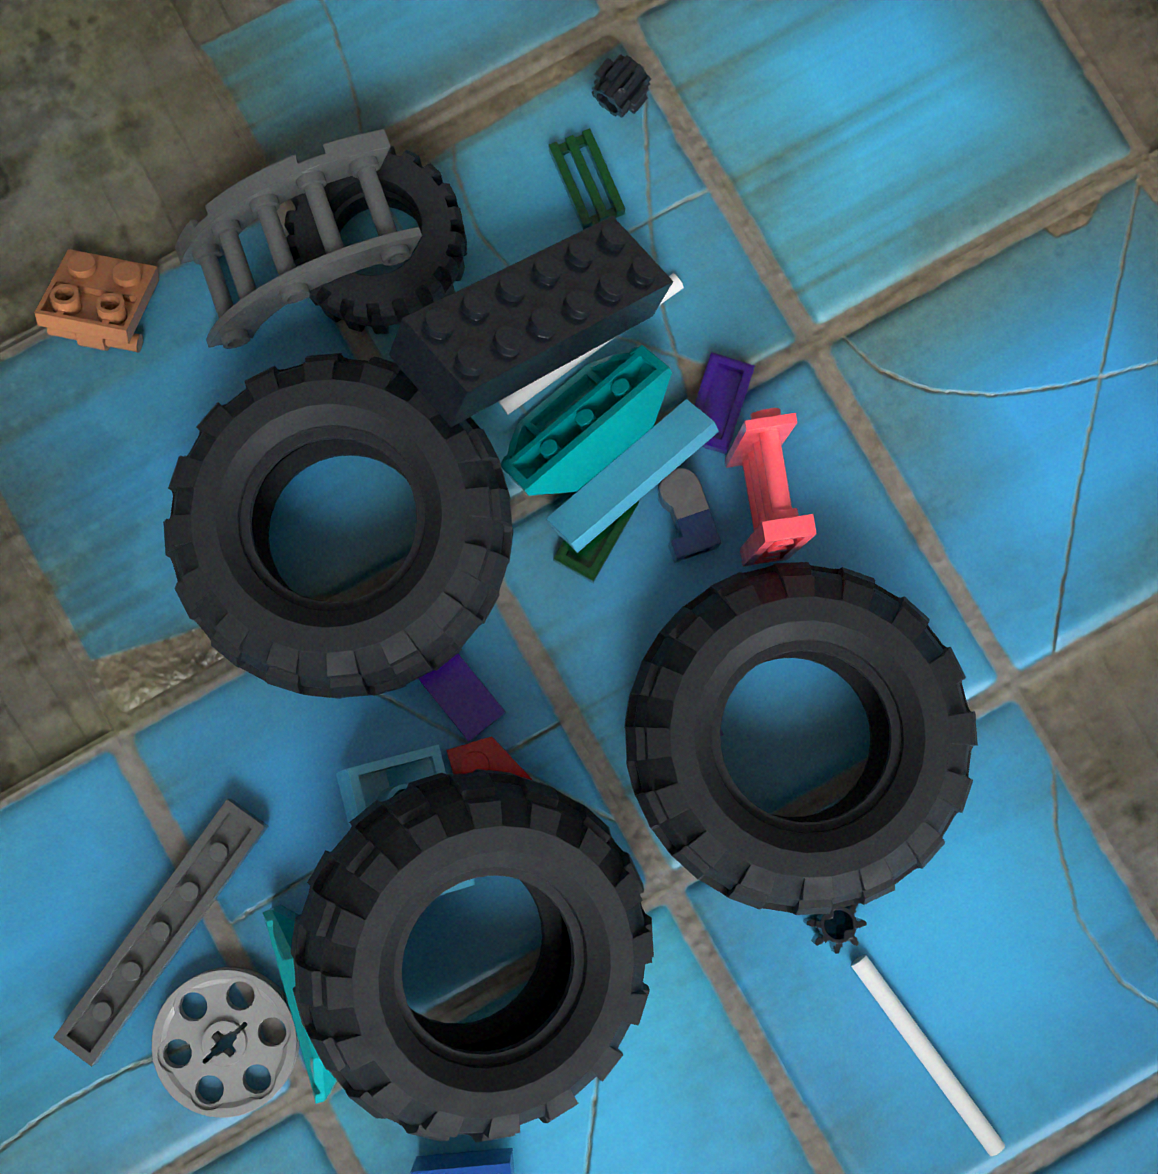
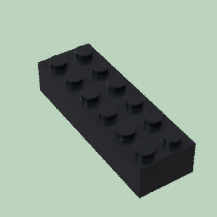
M611 216L403 317L389 356L449 426L453 427L653 317L673 280L616 218Z

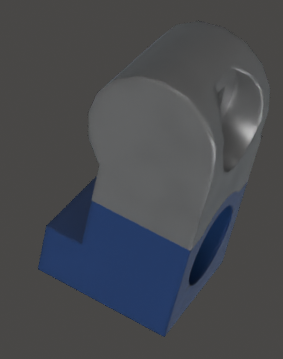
M675 469L661 481L658 490L659 502L665 510L670 512L679 537L671 540L668 545L674 563L718 549L721 544L697 476L687 469Z

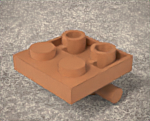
M68 249L34 312L38 326L47 327L48 335L77 340L79 346L108 351L110 347L139 353L143 345V336L134 332L159 282L157 266Z

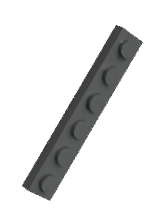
M227 799L53 1038L91 1067L98 1063L269 826L233 799Z

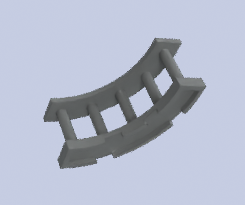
M384 129L323 144L326 154L300 163L296 155H292L267 166L231 186L205 205L208 215L199 223L197 219H191L178 237L175 249L180 264L194 261L196 264L201 265L219 319L211 328L206 338L209 348L223 345L225 349L243 346L254 337L256 331L270 316L287 304L297 303L308 298L311 290L339 277L376 264L383 263L386 266H392L410 258L422 234L419 227L401 231L396 229L377 175V171L380 170L391 147ZM353 176L359 179L378 237L344 247L324 187L327 183ZM303 193L306 194L326 254L296 267L277 210L280 208V204ZM257 218L260 220L279 275L259 288H256L239 238L242 230ZM223 255L226 256L240 301L235 305L233 304L218 260Z

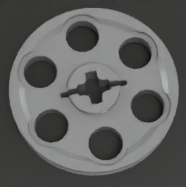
M240 967L214 968L202 972L183 983L169 996L162 1006L155 1021L152 1034L153 1062L158 1077L165 1089L176 1101L191 1111L218 1118L247 1114L272 1099L293 1071L300 1046L286 994L266 976ZM235 982H246L253 988L255 995L251 1006L239 1008L230 1001L229 990ZM187 993H199L207 1001V1011L202 1018L194 1019L185 1014L182 1002ZM277 1018L284 1023L286 1036L282 1042L272 1044L262 1037L261 1025L265 1019ZM243 1022L247 1023V1026L236 1035L237 1039L232 1044L236 1052L226 1048L222 1052L219 1051L210 1060H206V1056L217 1047L216 1044L220 1040V1036L217 1033L218 1030L223 1035H226L230 1031L234 1032ZM181 1039L190 1045L192 1057L189 1063L177 1065L169 1060L167 1047L170 1041ZM259 1064L268 1069L271 1074V1082L268 1088L255 1090L247 1084L245 1074L247 1068L251 1065ZM212 1075L220 1079L224 1091L219 1100L208 1101L201 1096L198 1086L202 1077Z

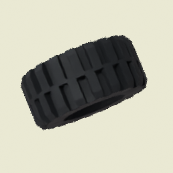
M394 146L390 147L380 170L377 171V175L388 206L401 210L416 220L422 234L416 251L405 264L394 271L371 276L353 272L311 290L309 296L315 306L319 305L330 319L336 323L342 319L349 329L362 332L365 326H371L375 334H389L390 325H400L403 317L455 293L453 283L454 281H461L465 270L463 257L467 255V240L461 209L458 207L453 189L449 183H443L441 172L431 163L423 167L420 156L409 150H405L402 157L397 156ZM353 176L327 183L324 187L339 233L351 218L369 209L358 178ZM303 193L291 198L296 209L295 211L289 210L286 212L284 223L289 233L286 239L296 267L326 254L306 194Z

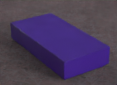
M711 352L694 405L715 422L719 432L702 447L725 455L727 454L755 368L754 365Z
M459 653L437 671L433 670L418 678L468 742L472 741L506 713Z

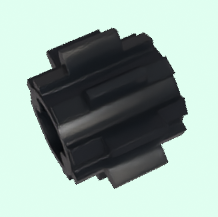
M620 54L614 62L607 58L594 73L597 79L592 87V95L602 108H605L615 117L619 115L622 118L628 111L635 114L648 99L646 93L649 91L648 86L650 85L649 81L651 78L645 72L644 67L628 55L624 57Z
M858 904L833 909L830 914H814V916L803 919L806 925L816 928V931H814L815 935L811 941L816 946L828 941L831 951L835 954H839L844 942L849 941L851 944L858 946V939L854 936L856 930L867 925L865 920L854 915L857 912L855 909ZM842 910L845 916L844 924L837 925L836 933L828 934L824 926L825 920L833 919L834 911Z

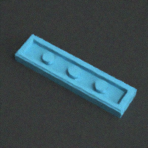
M684 400L549 515L546 520L578 553L716 435L719 430L715 422L689 400Z

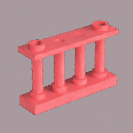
M779 408L763 409L751 413V420L744 421L725 458L726 468L743 466L754 532L740 548L743 567L788 560L817 534L814 515L799 516L798 509L792 508L782 445L796 426L797 417L796 413L781 415V409Z

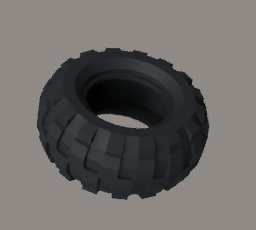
M342 353L311 355L305 358L303 364L286 369H277L274 365L245 380V390L227 404L221 405L217 402L196 426L200 430L199 436L188 455L178 457L168 487L172 491L173 500L170 519H165L163 522L165 555L173 563L178 581L174 589L189 618L194 620L209 637L211 646L233 665L264 680L267 684L303 695L336 699L368 695L376 696L406 687L408 683L433 670L437 671L458 654L482 623H485L500 596V587L507 565L510 564L513 538L510 495L499 458L484 429H481L472 417L450 427L395 362L375 356L366 361L348 359L343 357ZM361 456L390 466L406 478L416 503L417 523L415 537L403 565L380 588L352 600L325 602L297 595L281 578L270 550L269 528L271 516L284 488L305 468L332 457Z
M809 562L774 563L765 568L744 573L739 572L711 585L688 604L682 606L658 633L641 661L629 694L624 726L626 764L634 795L649 827L669 854L697 880L699 879L729 899L759 910L763 908L793 913L794 915L830 914L833 909L860 903L865 905L894 891L895 884L915 869H923L945 844L943 836L958 812L963 813L973 783V779L969 778L971 751L973 746H978L975 711H970L962 685V680L966 676L952 648L945 647L928 626L930 619L905 596L900 598L875 584V579L844 567L833 569L813 566ZM797 658L810 660L836 672L858 695L869 723L870 746L868 759L856 785L844 798L833 806L819 813L807 816L785 817L772 815L755 806L733 782L725 766L721 750V721L729 696L747 672L763 662L775 659Z
M475 769L472 773H438L409 782L406 790L385 801L380 802L376 800L349 822L352 827L331 852L325 850L307 882L310 885V889L302 914L295 917L291 946L295 971V987L293 992L302 1025L325 1069L329 1070L350 1099L373 1117L387 1118L398 1123L405 1129L407 1134L437 1141H449L450 1136L457 1138L458 1134H466L471 1136L475 1142H483L516 1136L515 1134L520 1133V1125L537 1118L543 1123H549L576 1106L578 1102L575 1096L595 1077L604 1081L623 1056V1052L618 1047L630 1024L639 1026L650 992L649 986L643 982L645 964L652 963V957H654L652 917L645 914L642 908L641 901L643 900L640 894L644 893V885L630 854L623 851L611 837L609 826L585 805L562 794L551 786L517 776L510 772ZM506 876L519 879L530 892L537 906L541 921L542 940L535 970L518 996L491 1016L466 1023H444L432 1020L411 1009L407 1004L403 989V955L409 934L417 919L428 905L444 891L473 878Z

